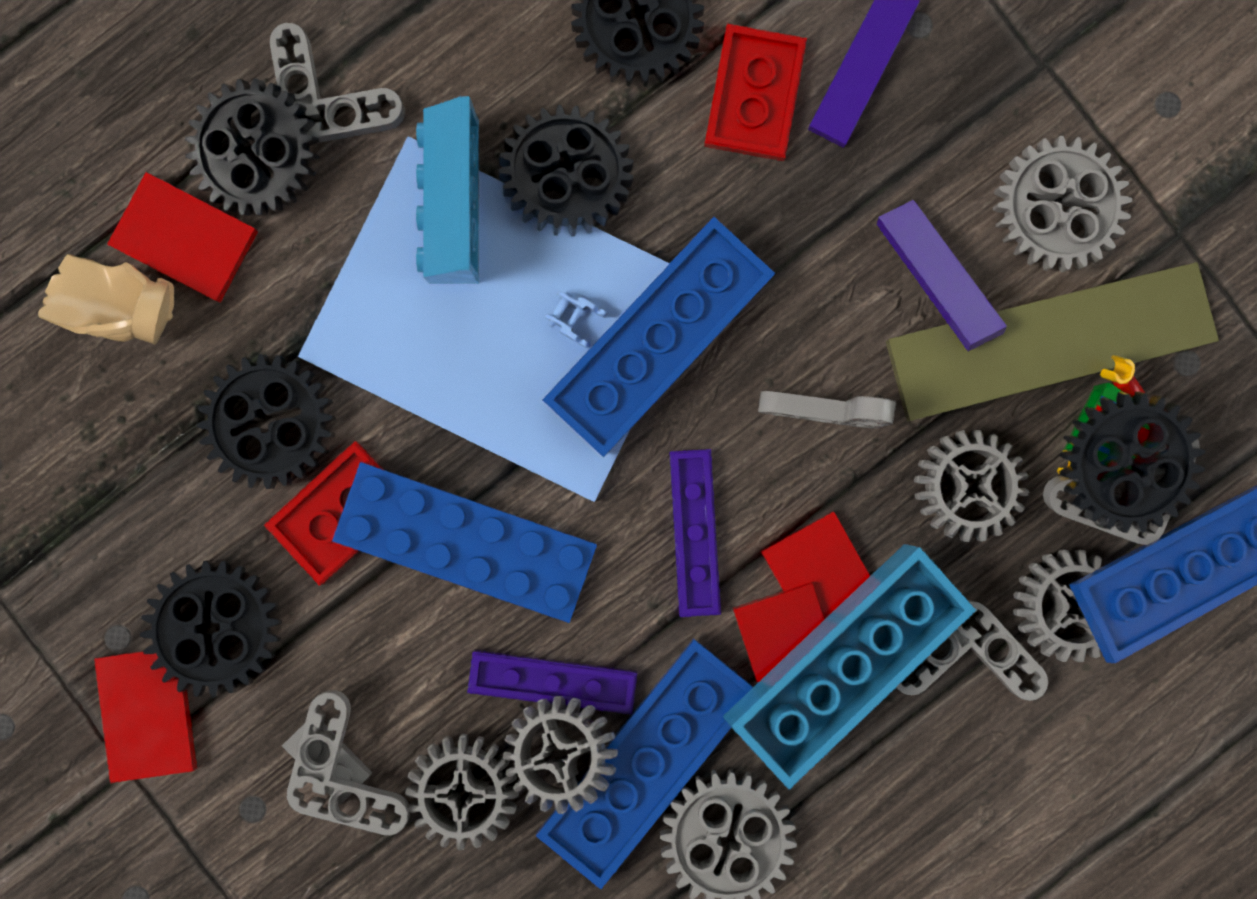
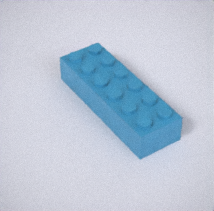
M904 544L722 717L790 790L961 626L976 609L920 547Z

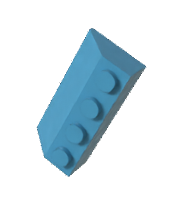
M465 96L424 108V122H418L416 127L418 148H423V164H417L416 168L417 188L423 189V205L417 206L416 209L418 231H423V247H417L416 266L418 272H423V278L429 284H479V119L470 96Z

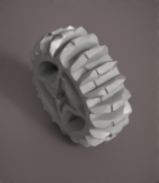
M964 430L957 431L955 433V443L949 436L940 438L943 451L935 446H930L927 449L928 454L934 460L933 462L929 460L919 461L918 466L928 471L927 476L914 477V482L925 484L926 491L915 493V499H928L929 504L922 507L920 512L925 516L935 512L936 515L932 519L930 526L938 529L946 523L944 536L953 538L959 530L960 541L969 542L974 533L977 541L983 542L987 540L988 530L994 536L1003 534L1000 521L1007 526H1013L1016 523L1014 517L1009 513L1010 510L1015 512L1024 511L1025 507L1017 502L1016 498L1017 496H1028L1030 492L1026 488H1018V480H1026L1029 475L1027 472L1016 473L1014 469L1023 462L1020 456L1007 458L1012 450V445L1006 443L996 449L999 438L997 435L991 434L984 441L981 430L972 431L970 439ZM966 451L975 452L987 458L983 464H978L972 470L967 469L963 464L958 465L952 459ZM944 470L952 485L951 493L946 498V504L941 494V477ZM997 472L1001 482L999 499L991 488L992 479ZM976 478L977 481L973 486L977 492L966 493L965 491L969 485L965 480ZM971 502L976 503L979 507H985L989 511L985 516L972 521L964 520L955 515L959 508H965Z
M1061 549L1058 551L1057 560L1052 554H1044L1042 556L1044 568L1037 563H1031L1029 569L1034 577L1021 576L1019 578V582L1027 586L1026 592L1018 591L1013 594L1015 599L1024 601V607H1017L1013 610L1015 616L1026 617V620L1018 625L1019 631L1023 633L1032 632L1027 642L1034 647L1041 645V654L1050 657L1055 653L1056 659L1062 662H1066L1070 655L1074 661L1079 663L1084 662L1086 653L1093 658L1100 657V648L1071 588L1069 589L1066 585L1059 584L1055 579L1060 575L1073 571L1086 576L1101 568L1102 558L1098 555H1092L1087 559L1086 551L1075 550L1071 556L1069 550ZM1046 593L1050 599V607L1043 616L1042 600ZM1066 597L1075 599L1072 606L1076 614L1067 612L1070 609V605L1067 603L1068 599ZM1071 623H1075L1086 630L1082 635L1070 639H1060L1054 634L1059 628L1065 629Z
M563 696L554 697L552 706L546 698L539 700L537 705L538 711L532 706L526 707L523 712L527 722L519 718L512 722L514 729L519 735L509 734L505 738L508 744L515 746V750L503 753L505 760H514L515 766L506 770V775L512 777L518 774L521 781L514 785V790L519 792L527 787L530 790L525 799L528 804L535 802L538 797H541L540 810L544 812L551 808L553 802L558 814H563L567 811L568 802L574 811H579L583 808V798L592 804L598 799L594 788L605 791L609 787V783L601 774L613 775L616 772V767L605 762V759L618 756L617 749H606L605 743L615 739V735L613 732L602 735L599 730L606 725L607 719L601 717L593 722L591 717L595 713V707L592 705L587 706L579 713L581 702L578 698L571 699L567 709ZM556 719L574 724L583 732L586 738L582 740L569 738L564 728L558 726ZM543 725L545 733L542 734L543 749L539 755L531 758L532 740L537 730ZM574 747L577 748V751L568 754V757L563 760H555V758L548 761L544 760V758L553 755V751L557 749L568 750ZM591 751L589 772L583 782L578 785L576 775L579 774L577 770L578 758L581 754ZM536 770H550L555 775L557 782H562L564 789L546 783L537 774Z
M461 734L458 740V747H455L451 736L444 737L442 740L444 751L435 743L430 744L427 748L430 758L420 754L415 762L421 770L412 769L408 774V778L416 784L405 789L406 796L418 798L409 804L408 809L410 813L421 812V815L414 822L415 827L420 828L426 823L430 826L426 834L427 840L433 839L437 832L443 835L440 844L442 848H446L451 838H455L459 851L464 850L467 838H470L475 848L481 847V833L487 839L495 840L498 835L495 826L506 829L509 825V820L504 814H515L517 805L508 799L519 796V792L514 790V786L506 785L515 781L518 775L508 777L506 772L502 771L510 763V760H505L502 757L496 761L493 758L499 746L493 744L488 752L482 750L484 738L478 736L473 747L468 746L469 738L467 734ZM457 760L453 779L441 781L439 785L430 784L432 774L439 766L449 761ZM470 761L485 769L492 778L494 785H490L489 781L477 779L472 773V763ZM461 778L465 791L472 792L469 793L464 806L460 792L455 791ZM432 798H435V802L445 803L451 808L453 820L439 812ZM486 799H496L494 808L486 816L477 821L468 822L472 805L485 803Z

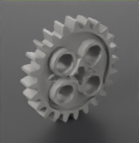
M1059 136L1055 139L1052 146L1046 138L1042 139L1037 144V151L1029 145L1022 151L1023 159L1016 156L1009 162L1013 171L1005 170L999 178L1007 185L999 186L994 190V194L1003 198L1004 201L996 204L993 207V211L1004 213L1005 216L995 224L996 228L1008 227L1010 231L1002 241L1007 243L1016 240L1019 243L1013 253L1015 256L1028 251V265H1032L1042 258L1044 271L1052 269L1056 261L1060 272H1065L1071 268L1072 262L1077 270L1087 266L1088 259L1093 263L1103 258L1101 250L1109 252L1116 247L1111 238H1119L1125 234L1124 229L1117 223H1123L1131 219V215L1122 211L1121 207L1132 202V198L1120 195V190L1128 186L1129 181H1116L1115 176L1122 169L1121 165L1109 169L1106 164L1111 154L1108 152L1100 158L1096 157V143L1082 150L1080 137L1075 138L1068 147L1064 136ZM1039 172H1046L1052 177L1053 188H1046L1040 183ZM1080 181H1086L1092 186V198L1085 196L1081 192ZM1027 194H1030L1032 197L1039 199V201L1035 202L1028 200ZM1059 197L1062 198V204L1055 202V200ZM1062 205L1070 207L1066 211H1062ZM1082 208H1094L1097 210V214L1095 215L1093 212ZM1031 211H1036L1043 216L1045 220L1044 229H1039L1031 223ZM1072 220H1076L1083 225L1085 229L1083 238L1077 237L1072 232Z
M733 769L728 770L726 780H720L717 772L712 770L711 782L707 784L697 775L695 777L697 789L692 791L689 787L684 786L682 788L684 801L674 798L670 803L676 814H663V822L672 827V829L660 831V839L671 843L661 848L662 857L674 858L666 865L668 874L681 872L676 879V886L681 888L690 883V899H695L701 892L704 893V899H715V897L720 899H745V896L751 895L753 899H761L758 891L761 888L766 889L772 894L775 893L771 879L775 877L785 881L787 877L780 865H793L794 863L792 856L785 852V849L797 847L794 838L785 836V834L796 829L793 821L782 820L790 813L787 805L775 807L780 799L779 793L775 790L765 795L767 783L763 779L754 787L751 786L752 779L749 772L743 775L741 781H736ZM713 803L721 804L726 809L724 816L716 821H710L703 816L705 808ZM739 803L742 805V809L733 825L736 841L728 842L722 870L719 874H715L714 868L719 862L723 851L719 836L726 837L728 835L734 806ZM760 817L765 820V826L759 833L749 834L743 830L744 824L749 818ZM699 844H706L713 851L709 858L700 861L692 858L690 855L692 848ZM740 857L748 858L752 861L750 869L742 874L735 873L730 869L732 862Z

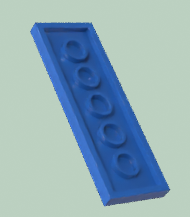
M713 217L542 401L604 458L775 275V272L720 221Z
M363 462L359 464L332 539L335 543L570 623L597 546L596 543Z
M1257 485L1163 534L1158 540L1143 545L1069 584L1106 663L1119 662L1257 585Z
M693 638L617 732L615 739L611 740L606 746V749L614 748L618 750V756L605 759L606 763L616 767L615 774H601L609 783V787L605 791L594 788L598 799L590 804L583 798V808L579 811H574L569 802L565 813L558 814L555 809L537 831L536 837L598 888L602 889L732 728L722 716L745 696L753 686ZM590 767L579 779L578 785H580L586 778Z

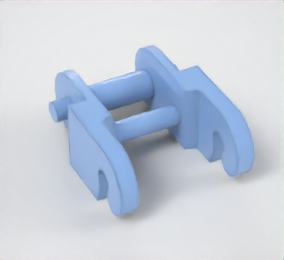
M559 291L557 295L561 300L553 314L544 315L545 318L550 320L548 325L554 327L556 324L562 327L560 329L562 335L588 348L590 343L573 333L572 327L581 312L586 309L603 318H606L608 313L581 296L578 300L571 298L573 293L567 291L566 294ZM570 303L577 308L566 324L559 319Z

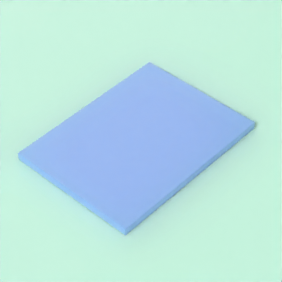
M408 136L298 357L595 502L629 431L603 458L542 399L670 263L594 226L592 233H588L582 225H577L576 234L571 237L567 226L561 227L558 236L553 234V224L547 223L541 231H538V219L536 217H533L526 223L522 221L524 207L515 211L511 210V199L513 196H503V185L505 183L479 171V284H429L423 278V272H418L416 266L417 247H423V231H418L416 223L417 206L423 205V189L417 188L416 181L417 164H423V148H418L417 140ZM559 291L564 294L570 291L573 293L571 298L578 300L581 296L608 313L606 318H603L586 309L581 312L572 327L573 333L578 335L579 338L590 343L588 348L560 333L562 327L556 324L554 327L548 325L550 320L545 318L544 315L553 314L561 300L557 295ZM569 303L559 320L567 324L577 307Z

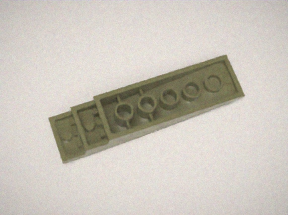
M1196 262L997 311L1007 326L1004 334L969 352L948 324L886 340V345L908 422L1098 373L1102 369L1115 368V362L1111 359L1112 355L1127 358L1136 363L1218 342L1219 339L1199 265Z

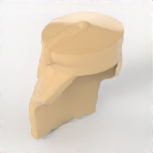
M67 254L58 268L60 274H55L51 277L45 291L47 297L43 299L44 307L38 311L39 318L78 334H88L123 342L137 338L155 345L159 341L167 322L173 318L174 286L171 282L162 278H157L156 282L150 281L134 265L127 262L110 267L94 260Z

